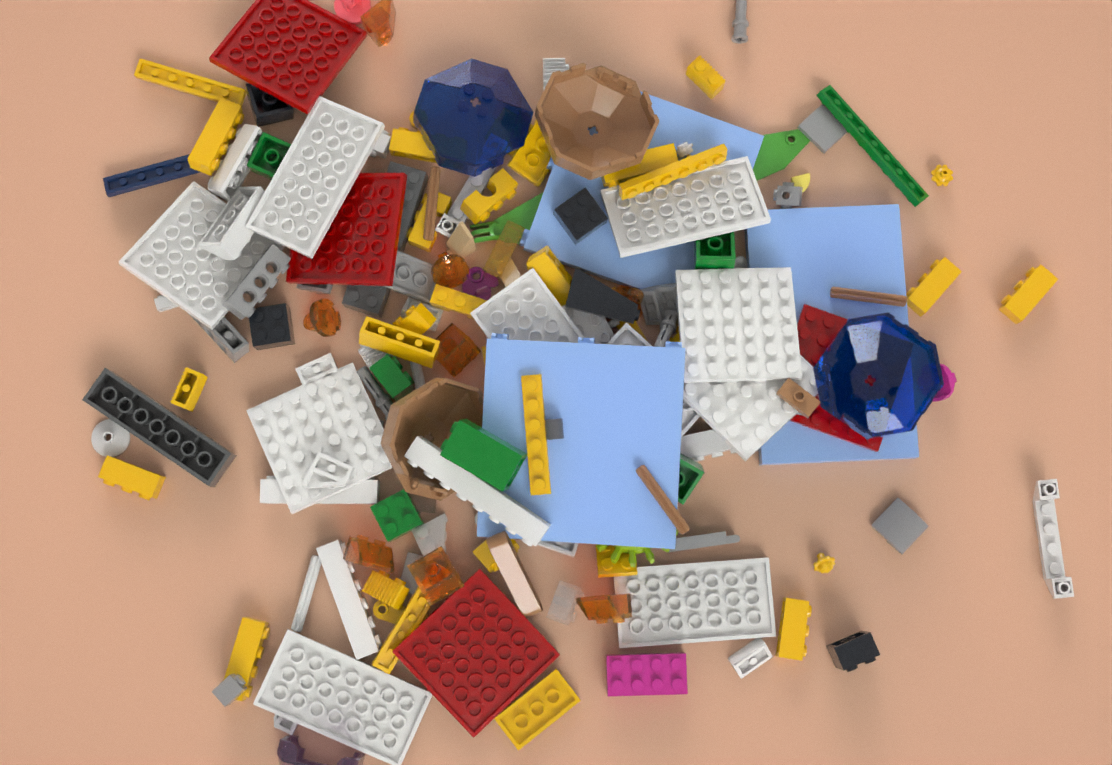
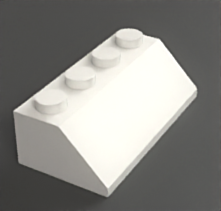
M244 124L242 128L238 129L236 139L233 144L228 146L227 155L224 160L220 161L216 174L209 179L207 189L212 194L228 202L237 188L242 186L250 172L247 163L263 133L260 127Z
M261 186L238 187L198 246L223 260L237 259L241 255L244 246L252 238L254 232L245 226L265 190Z

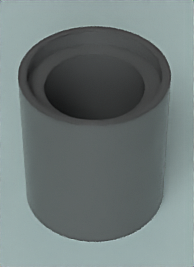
M562 418L544 420L546 440L564 438Z

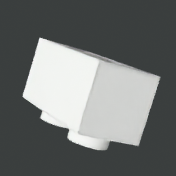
M159 295L154 299L159 312L179 307L163 295Z

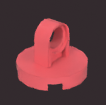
M335 0L334 10L340 18L354 25H359L369 18L371 2L370 0Z

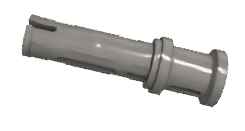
M736 0L735 19L732 22L734 35L731 37L734 43L742 44L748 41V36L746 35L747 27L749 26V22L746 19L747 0Z
M668 310L665 312L664 320L659 326L661 331L654 347H665L666 341H669L671 335L676 332L678 324L677 311Z
M364 366L357 371V374L375 398L377 408L380 407L387 420L390 406L393 404L391 396L384 393L367 367Z

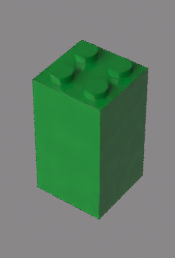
M468 419L455 421L450 429L451 436L448 440L445 439L440 447V450H442L440 456L501 491L509 489L525 461L527 453Z

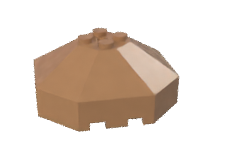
M581 63L570 67L569 70L563 72L559 70L551 74L536 106L535 117L554 164L588 180H592L640 164L659 124V119L651 107L652 102L648 92L643 91L641 95L636 81L603 66L585 70L587 64ZM592 127H596V131H597L598 133H597V134L594 133L593 135H590V134H589L590 131L587 130V129H588V128L591 129Z
M434 378L390 406L380 444L405 492L438 501L455 492L451 488L447 490L439 484L441 481L435 477L431 479L423 473L424 470L419 466L416 468L410 465L404 455L417 436L424 437L429 432L431 437H433V440L430 442L440 448L444 440H448L451 436L450 429L455 421L468 419L482 427L483 394L479 388L447 378Z

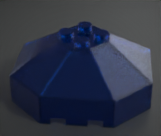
M471 58L424 80L414 110L413 123L423 135L422 138L429 150L433 152L438 166L476 177L481 175L482 171L486 169H493L502 165L506 154L524 146L534 112L508 69ZM475 98H477L478 102L481 103L480 105L477 104L476 107H474L473 103L470 102L471 100L474 101Z
M889 312L848 319L813 367L820 407L867 440L913 431L920 417L926 412L933 398L944 385L936 344L930 340H925L918 335L917 331L894 319L895 316ZM868 375H871V378H875L876 382L872 384L873 386H870L869 383H865V380L868 379Z

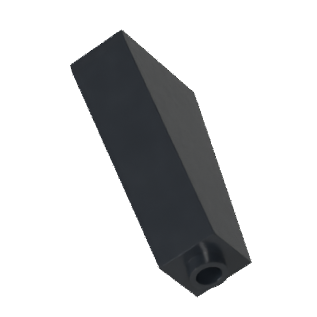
M575 268L565 305L566 308L631 325L634 324V321L638 322L641 311L638 310V304L580 269Z

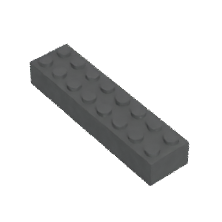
M390 161L387 173H405L407 175L397 249L404 252L408 241L407 233L410 227L413 226L414 218L428 181V175L425 171ZM348 285L342 304L346 308L381 318L391 289L383 286Z
M104 368L82 399L210 487L217 485L237 456L107 368Z

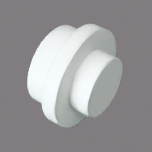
M684 142L678 145L676 153L680 158L693 152V144Z

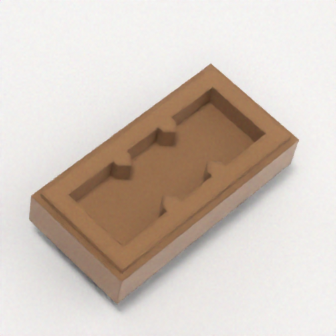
M790 378L786 380L776 393V395L807 419L820 404L819 400Z

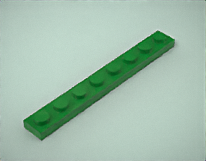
M831 85L816 95L821 103L828 108L845 130L851 134L859 146L867 152L870 158L875 161L883 173L891 179L914 207L929 197Z

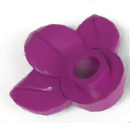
M472 267L467 272V280L462 285V293L489 300L491 288L499 285L498 279L494 274L487 273L480 267ZM476 273L480 275V278L477 280L473 278V275Z

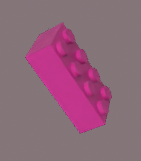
M686 653L606 654L607 696L688 694Z

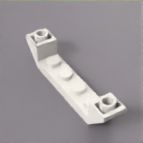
M492 133L490 134L482 148L483 154L448 214H443L435 231L450 238L460 222L463 221L465 224L468 217L460 210L462 201L475 190L482 195L489 179L500 164L508 144L507 141Z
M1057 479L1036 481L1032 500L1043 579L1053 599L1074 597L1072 577L1065 576L1054 501V499L1060 498Z

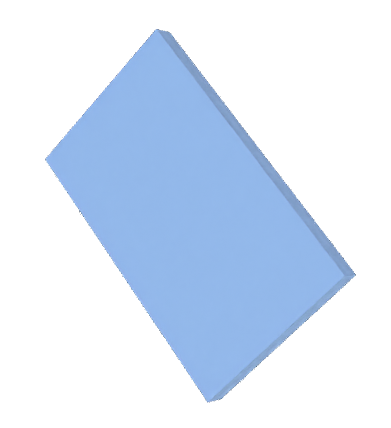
M899 204L769 209L770 223L744 229L747 268L791 267L797 322L803 305L807 304L910 341L907 303L904 307L830 297V289L832 287L906 296ZM911 355L878 452L788 421L758 449L759 465L918 458L919 446Z

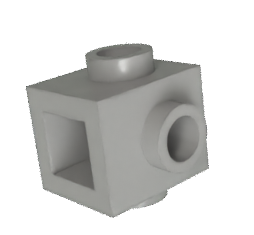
M783 182V186L778 185L777 189L774 190L773 200L776 201V205H781V209H792V206H801L803 187L794 186L792 182ZM786 193L790 194L788 199L785 197Z

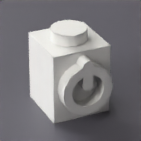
M382 131L369 156H379L386 159L391 141L389 132Z

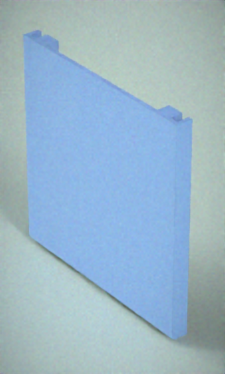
M649 95L652 102L651 107L654 114L658 116L659 124L647 149L674 143L675 149L678 150V145L687 142L688 144H693V152L690 153L693 156L718 145L725 144L727 148L725 161L748 156L753 169L764 138L763 135ZM592 127L591 129H590V128L587 129V130L590 131V133H589L590 135H593L594 133H596V134L598 133V132L596 131V127ZM677 154L678 161L685 159L687 155L680 158ZM552 157L550 158L547 169L552 170L531 229H524L519 246H524V251L534 254L548 245L561 264L580 269L583 272L636 291L656 285L676 283V270H695L694 241L620 258L609 220L575 245L553 215L554 209L586 187L607 216L600 190L607 189L609 186H603L601 177L588 180L555 165Z
M492 333L491 339H487L482 428L527 453L521 376L542 374L545 420L560 418L563 420L564 438L547 440L551 494L531 495L528 456L510 488L503 491L551 524L541 541L675 549L677 528L640 479L636 469L641 465H645L678 511L686 348H682V342L666 341L665 347L595 344V338L578 337V343L509 340L510 334ZM478 511V537H490L506 531L510 539H522L518 534L513 535L505 529L506 526L499 522L497 524L490 520V515L483 511L481 513Z

